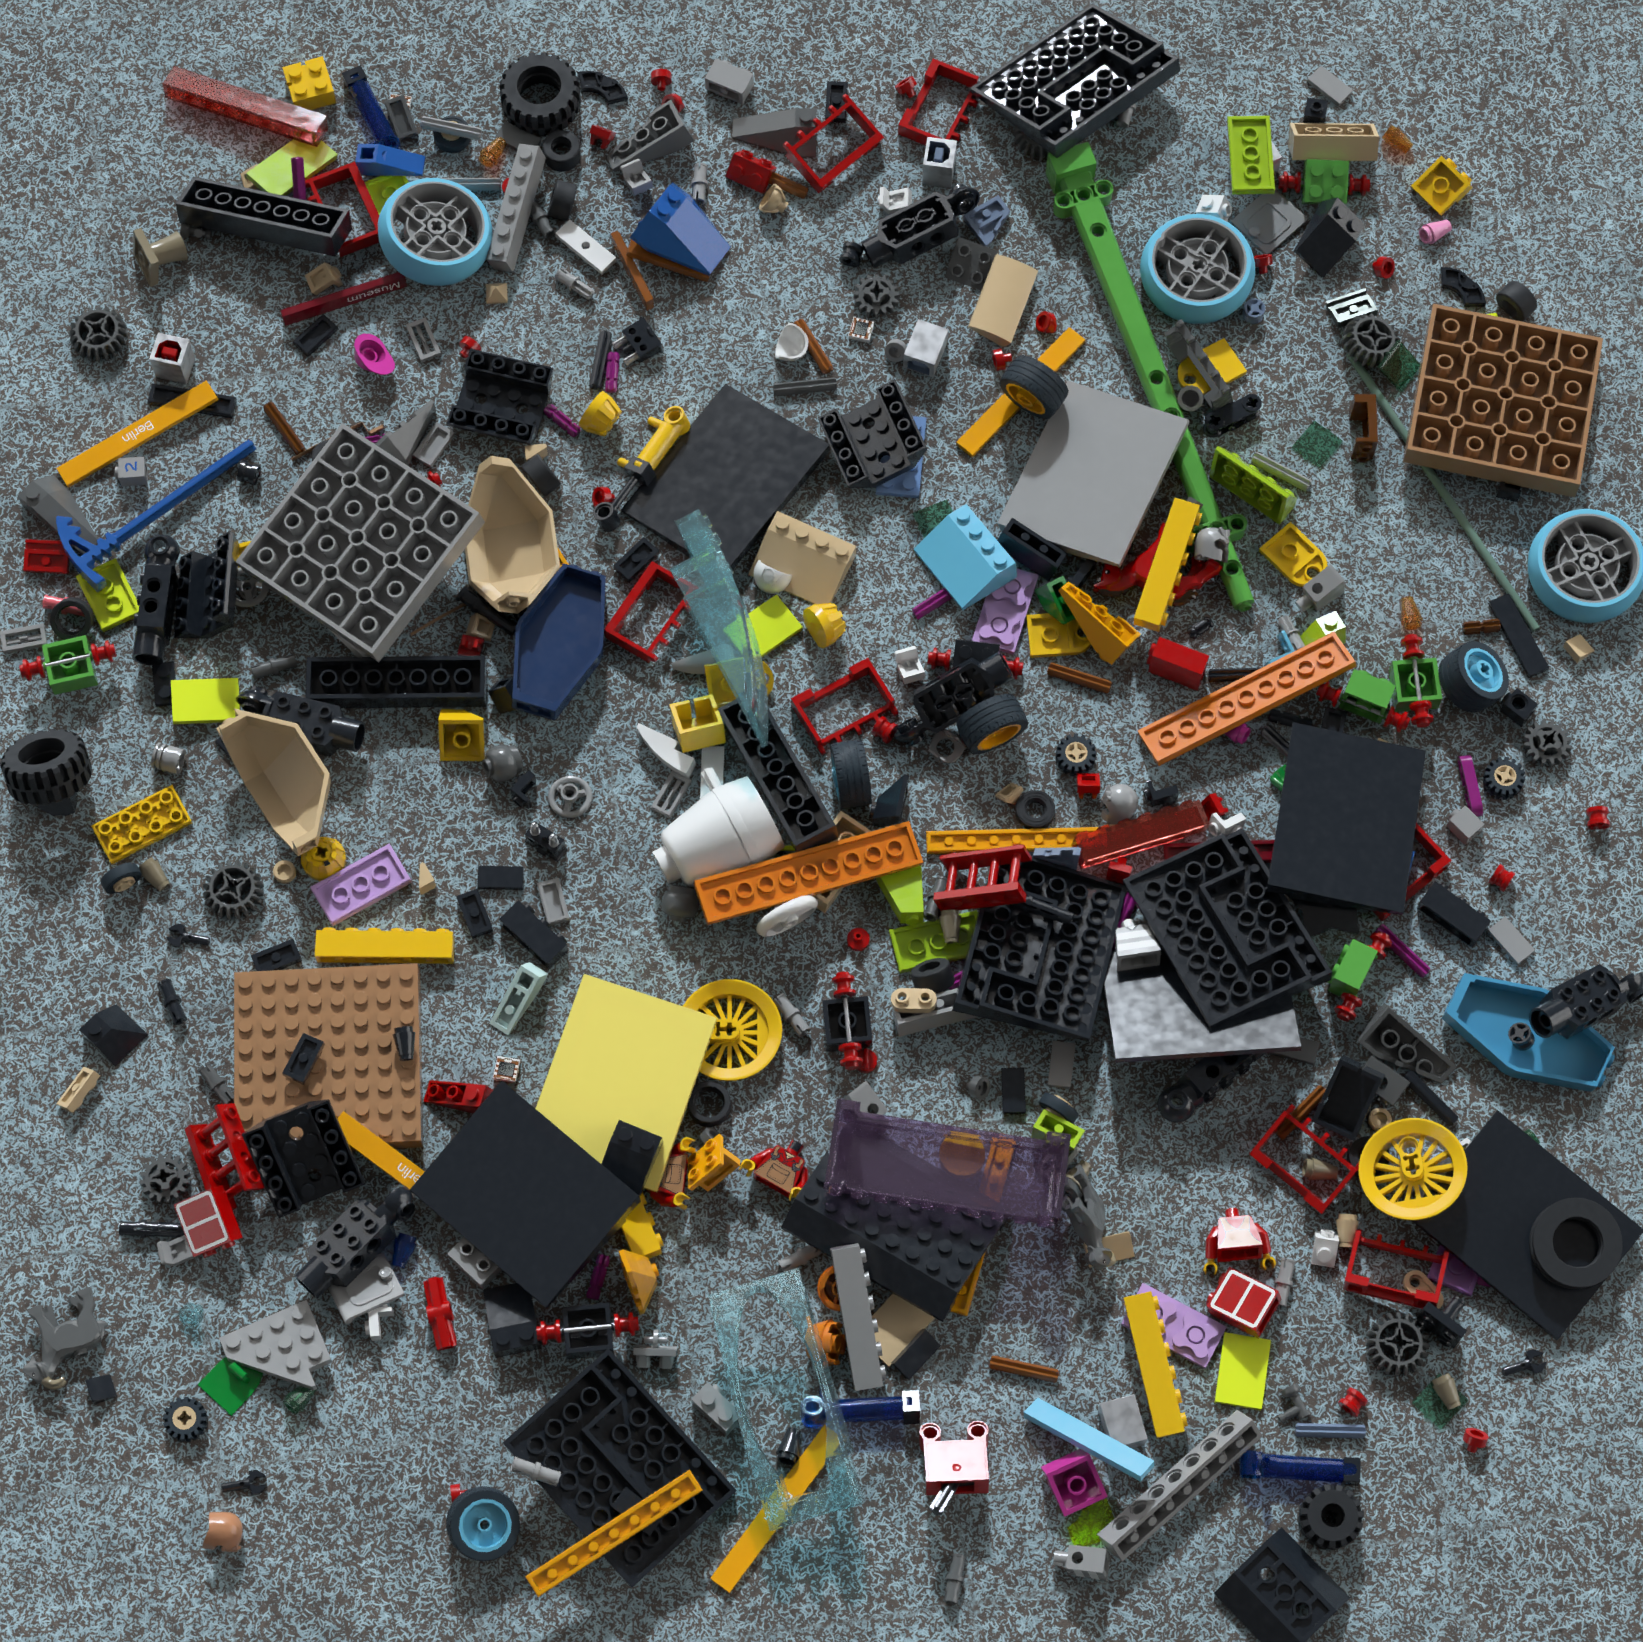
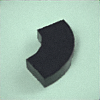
M577 72L582 92L599 94L608 105L628 100L626 91L617 80L611 79L601 72Z
M1440 267L1441 288L1457 293L1462 299L1464 307L1486 306L1484 293L1477 282H1474L1466 276V273L1458 269Z

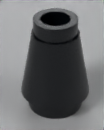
M403 1026L394 1028L395 1034L392 1035L399 1060H413L415 1043L413 1027Z
M787 1428L776 1451L779 1462L786 1465H794L796 1460L799 1459L801 1434L799 1429Z

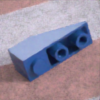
M358 144L355 163L361 175L423 176L426 157L380 144Z

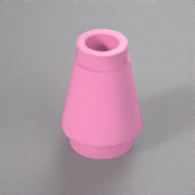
M1448 220L1424 224L1419 229L1421 241L1425 244H1433L1452 230L1451 223Z

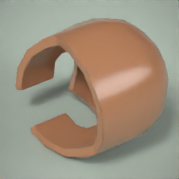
M210 1512L209 1530L202 1548L214 1550L216 1546L220 1545L223 1546L221 1547L222 1551L238 1552L241 1549L239 1543L243 1535L241 1520L231 1512Z

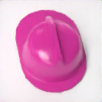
M363 333L355 339L354 358L359 367L380 375H388L395 369L394 360L378 337Z

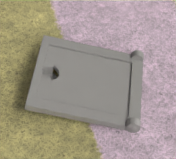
M1275 188L1274 194H1261L1232 219L1231 223L1265 254H1270L1303 224H1307L1309 219Z
M384 1252L379 1254L347 1287L331 1285L328 1288L345 1324H350L353 1321L352 1319L405 1296Z

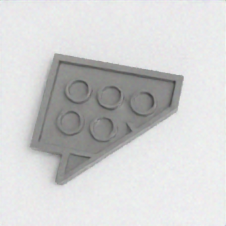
M307 1300L219 1337L229 1362H235L238 1365L311 1390L317 1389L311 1372L332 1363Z

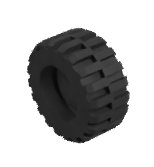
M541 52V55L530 53L528 57L521 56L517 58L518 62L516 63L513 61L508 66L509 70L506 69L503 72L499 85L501 106L508 122L512 125L515 124L520 130L525 129L533 135L534 132H537L539 136H545V132L552 133L558 128L562 130L567 128V121L571 123L576 118L575 113L579 112L581 102L579 80L573 67H569V63L564 59L560 61L559 56L554 54L548 56V53ZM539 83L552 85L559 90V94L552 101L544 104L529 103L521 97L525 89Z
M65 729L41 730L32 735L28 734L23 739H18L14 742V745H10L7 748L0 763L9 794L18 802L25 805L30 803L32 806H38L39 804L50 805L52 802L58 803L64 798L74 796V793H79L83 786L88 784L92 775V765L83 739L76 733L68 732Z

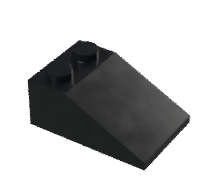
M1338 197L1321 201L1296 245L1294 252L1319 276L1325 277L1356 242L1365 223Z
M619 1120L601 1164L640 1197L662 1147L663 1139L658 1135Z
M517 1283L484 1289L483 1294L495 1358L542 1349L541 1341H537L536 1326L538 1325L532 1296Z

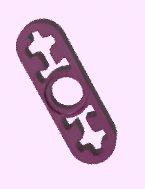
M1471 755L1459 756L1457 763L1462 786H1465L1466 789L1464 795L1467 807L1477 817L1483 816V805Z

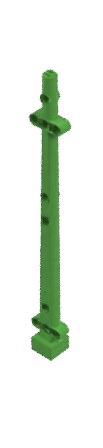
M1089 142L1075 145L1058 158L1048 153L1046 176L1053 193L1057 194L1054 199L1053 213L1058 218L1073 217L1151 408L1184 418L1104 209L1105 206L1110 204L1112 199V183L1108 180L1094 182L1097 162ZM1099 192H1105V193H1107V194H1106V195H1102V194H1100ZM1079 198H1086L1087 200L1082 201ZM1062 203H1063V204H1066L1067 206L1063 207V206H1060L1059 204H1062ZM1093 234H1100L1101 237H1096ZM1156 380L1160 384H1153L1151 381ZM1187 427L1172 460L1187 496L1203 504L1199 513H1202L1199 526H1194L1192 533L1197 535L1204 528L1222 527L1224 530H1230L1228 563L1219 560L1215 561L1222 566L1219 574L1233 608L1244 612L1251 609L1255 601L1232 542L1244 536L1247 519L1241 514L1222 517L1189 428ZM1232 525H1238L1241 529L1236 530L1232 528ZM1194 542L1192 546L1188 545L1187 550L1194 553ZM1226 570H1234L1236 574L1231 575Z

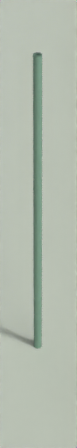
M1347 354V358L1370 392L1376 394V401L1406 444L1408 431L1365 367H1362L1359 361L1354 363L1355 358L1348 357ZM1421 466L1506 594H1510L1519 613L1531 631L1539 630V625L1433 468Z

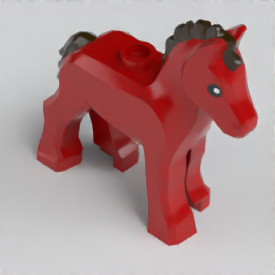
M1162 523L1156 541L1149 546L1148 550L1127 564L1122 570L1118 566L1105 563L1101 577L1096 578L1097 583L1093 585V591L1106 597H1119L1121 594L1126 595L1135 586H1139L1143 592L1166 523ZM1193 556L1189 573L1181 577L1179 586H1174L1172 593H1175V598L1172 606L1179 607L1190 603L1191 599L1196 600L1199 593L1195 589L1202 588L1205 582L1218 575L1222 570V566L1212 558H1209L1205 563L1202 560L1194 559Z

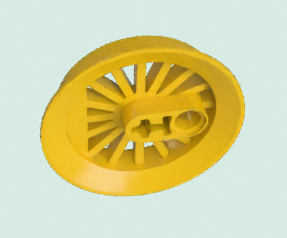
M737 979L717 980L697 989L686 1000L683 1007L698 1012L702 1011L707 1015L716 1017L706 1007L711 1002H714L721 1018H717L709 1045H714L706 1051L699 1072L717 1080L736 1081L751 1077L763 1070L776 1055L782 1038L781 1016L769 995L756 985ZM727 998V1019L720 1006L719 999ZM732 998L741 999L732 1019ZM745 1003L752 1004L753 1007L738 1021ZM757 1012L756 1020L744 1024ZM757 1026V1030H748ZM727 1029H732V1035H727ZM748 1037H757V1041ZM744 1043L756 1047L757 1055ZM721 1046L717 1054V1057L714 1061V1064L712 1065L706 1062V1060ZM732 1046L741 1065L739 1068H732ZM727 1047V1068H720L718 1065ZM739 1047L754 1061L746 1065Z
M1406 1118L1385 1125L1368 1140L1359 1161V1179L1367 1198L1383 1213L1402 1220H1422L1443 1212L1459 1197L1467 1178V1159L1461 1143L1446 1127L1427 1119ZM1425 1140L1433 1142L1422 1157ZM1393 1146L1400 1156V1160L1386 1152V1150ZM1439 1146L1444 1150L1439 1155L1430 1159ZM1409 1147L1415 1148V1151L1411 1154H1407L1404 1151ZM1382 1156L1383 1158L1387 1159L1396 1166L1381 1164L1378 1162ZM1448 1157L1452 1161L1450 1164L1435 1166ZM1376 1170L1393 1173L1375 1177ZM1411 1170H1416V1174L1412 1175ZM1453 1171V1177H1448V1176H1443V1175H1438V1174H1437V1173H1443V1172ZM1394 1181L1381 1190H1378L1376 1184ZM1433 1181L1450 1184L1446 1191ZM1426 1185L1434 1191L1438 1192L1440 1195L1433 1196L1426 1187ZM1419 1186L1427 1197L1421 1198ZM1399 1187L1390 1201L1384 1197ZM1413 1188L1415 1189L1416 1199H1411ZM1407 1190L1405 1200L1398 1202V1200Z

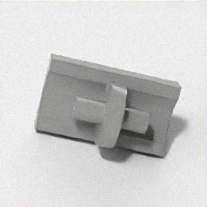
M654 1330L653 1336H644V1343H653V1345H635L633 1355H636L638 1368H650L651 1356H660L659 1368L672 1369L674 1357L677 1355V1346H658V1344L668 1343V1337H659V1330Z

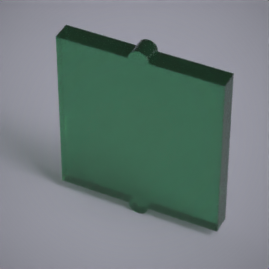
M1397 340L1390 351L1386 352V356L1378 368L1393 386L1402 392L1409 381L1413 380V376L1420 368V363L1404 344Z
M1313 421L1291 448L1301 454L1304 460L1308 459L1321 468L1343 440L1331 433L1330 429H1326L1316 421Z
M946 499L912 514L918 524L917 529L921 530L925 538L953 510Z
M1431 1381L1413 1400L1412 1404L1424 1414V1418H1429L1439 1429H1442L1465 1405L1468 1399L1458 1391L1461 1405L1448 1410L1447 1406H1445L1433 1389L1434 1384Z

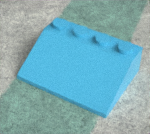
M967 504L947 515L914 548L921 561L962 610L1017 578L1016 562Z

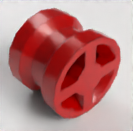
M881 716L875 723L871 734L874 737L879 736L884 743L888 744L897 732L898 725L888 722L886 717Z
M1593 806L1586 809V816L1589 817L1587 822L1588 829L1604 830L1610 827V821L1607 819L1609 814L1608 807Z
M1500 864L1488 883L1491 885L1496 884L1504 892L1516 873L1513 871L1508 872Z
M1349 1387L1346 1391L1347 1395L1338 1401V1405L1351 1416L1357 1417L1360 1413L1359 1409L1366 1406L1368 1400L1359 1391Z

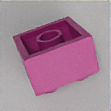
M1078 1449L1041 1466L1047 1483L1064 1517L1108 1497L1090 1454L1082 1449Z

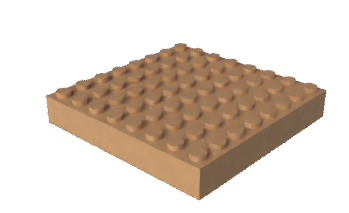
M1433 304L1428 318L1403 462L1575 497L1581 483L1603 338Z
M418 963L234 972V1103L244 1131L269 1117L307 1102L329 1099L337 1118L343 1111L394 1149L423 1147L421 993ZM403 1026L413 1027V1032H415L413 1060H399L392 1035L395 1034L394 1028ZM303 1033L325 1043L304 1085L282 1074ZM293 1127L290 1130L293 1137L299 1138L303 1135V1131L299 1127Z

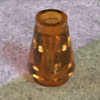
M1391 125L1382 136L1385 144L1404 154H1407L1414 145L1398 126Z
M496 137V139L480 151V162L489 168L496 166L507 145L506 141L501 137Z
M1412 596L1403 597L1401 599V624L1406 630H1416L1421 627L1423 617Z

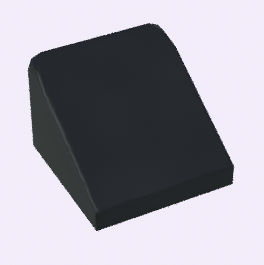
M110 1374L85 1380L94 1405L117 1397Z

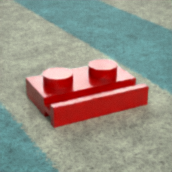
M25 539L24 572L69 574L70 560L63 549L61 541Z

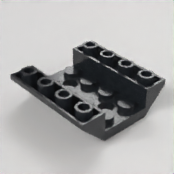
M470 349L464 367L466 376L456 406L452 405L446 425L531 445L538 435L544 416V409L548 403L554 368ZM478 396H484L487 398V401L484 404H477L475 399ZM521 405L528 407V411L525 414H519L516 409Z
M895 379L876 388L879 395L878 398L842 416L836 408L818 417L849 488H875L914 469L927 451L924 440ZM870 421L875 422L872 428L865 429L866 423ZM883 456H890L888 462L880 463V460Z
M229 531L217 537L216 551L208 556L191 551L180 558L178 564L180 569L179 579L177 582L178 595L175 603L174 638L209 639L234 627L238 573L236 560L239 558L240 546L234 532Z
M329 1099L310 1101L263 1120L242 1133V1137L261 1176V1180L278 1218L299 1211L302 1204L341 1189L345 1193L366 1184ZM293 1127H299L302 1129L303 1135L299 1138L293 1137L290 1130ZM311 1169H318L322 1176L319 1179H312L308 1172Z
M1282 1527L1267 1539L1214 1592V1595L1259 1642H1306L1350 1599L1341 1587ZM1262 1569H1271L1274 1573V1578L1271 1581L1263 1580L1261 1577ZM1296 1605H1306L1308 1615L1305 1617L1298 1616L1295 1611Z

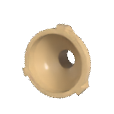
M773 184L763 196L759 204L761 212L783 213L788 206L783 191L777 184Z

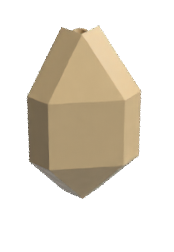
M490 456L479 464L468 506L478 511L485 521L465 548L469 585L499 612L517 614L532 603L560 568L553 511L509 458Z
M234 708L236 717L226 719L216 729L243 783L271 827L297 856H300L318 846L331 784L330 773L297 723Z

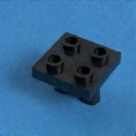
M1454 1296L1443 1311H1440L1428 1302L1416 1318L1418 1319L1419 1327L1424 1326L1425 1332H1432L1438 1336L1437 1339L1442 1345L1455 1348L1467 1332L1465 1328L1454 1321L1465 1306V1302L1459 1297Z

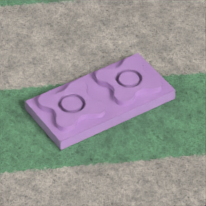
M1017 568V578L986 596L972 641L1000 644L999 651L1012 655L1015 653L1039 578L1038 574Z
M389 843L311 886L310 889L333 927L407 886L412 881Z
M1142 1283L1137 1294L1151 1291L1152 1296H1157L1160 1310H1156L1158 1320L1163 1319L1166 1333L1162 1334L1163 1342H1168L1170 1351L1205 1369L1226 1326ZM1126 1314L1121 1325L1130 1329Z

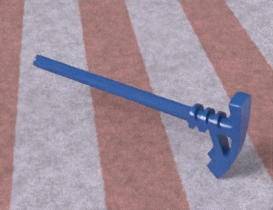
M248 439L115 533H105L106 539L98 538L96 540L97 545L79 537L81 529L80 527L70 526L73 524L71 517L56 516L59 538L69 560L96 592H100L107 586L104 577L93 571L95 562L101 564L104 562L103 557L110 558L112 556L111 551L119 552L121 544L250 455L256 450L254 443ZM73 544L86 553L79 557L70 545Z

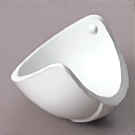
M788 323L779 336L775 357L784 361H795L802 358L806 354L809 343L806 333L799 326Z
M758 560L755 565V583L759 589L766 593L776 594L782 592L792 579L791 574L777 571L763 564L761 560Z

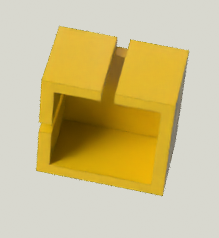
M323 56L307 60L305 65H301V62L282 67L296 114L336 103L334 90Z
M713 694L693 699L696 716L693 719L689 700L669 704L672 725L682 753L726 743L724 724Z

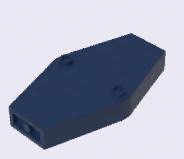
M563 564L518 620L515 631L512 708L555 721L598 667L603 657L606 576L597 571L581 569L574 564Z

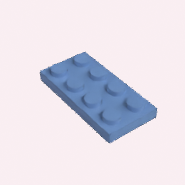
M913 416L924 440L926 417ZM883 456L880 460V463L888 462L890 456ZM923 456L914 469L877 486L876 495L919 499Z

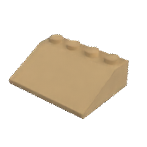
M777 511L767 529L749 575L754 577L755 565L758 560H761L763 564L777 571L792 575L789 585L783 591L812 604L832 603L856 557V546Z

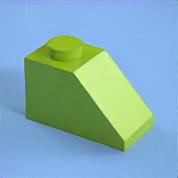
M1335 611L1316 619L1300 637L1306 646L1335 632L1344 644L1346 643V626Z
M1044 1109L1033 1126L1031 1139L1051 1150H1074L1085 1130Z

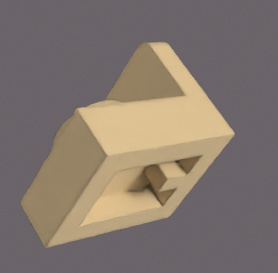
M325 262L305 275L311 292L315 295H318L333 284L338 287L343 285L338 268Z

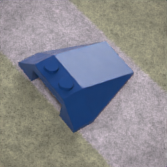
M674 183L667 187L630 237V239L645 250L708 276L731 248L693 198Z

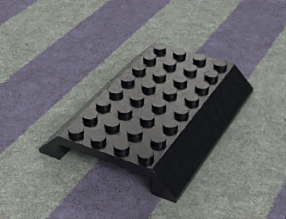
M852 1120L839 1132L796 1196L781 1229L831 1257L830 1248L858 1243L860 1249H865L867 1262L863 1263L864 1272L869 1273L872 1282L939 1321L944 1322L954 1306L960 1290L997 1232L1003 1229L1013 1211L957 1179L948 1176L943 1171Z

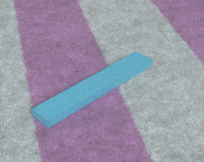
M1037 1398L1024 1411L1025 1419L1140 1482L1155 1467L1154 1460L1040 1398Z

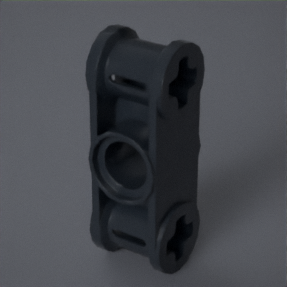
M1248 394L1210 412L1205 417L1204 434L1210 438H1215L1256 419L1260 414L1262 406L1261 398L1255 394Z

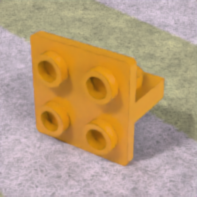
M718 1134L713 1139H709L701 1149L689 1156L687 1161L688 1189L693 1191L698 1186H701L706 1191H710L740 1166V1159L723 1147L722 1135Z

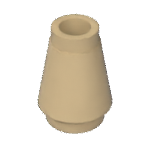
M1338 1214L1336 1226L1339 1247H1353L1359 1224L1357 1215Z

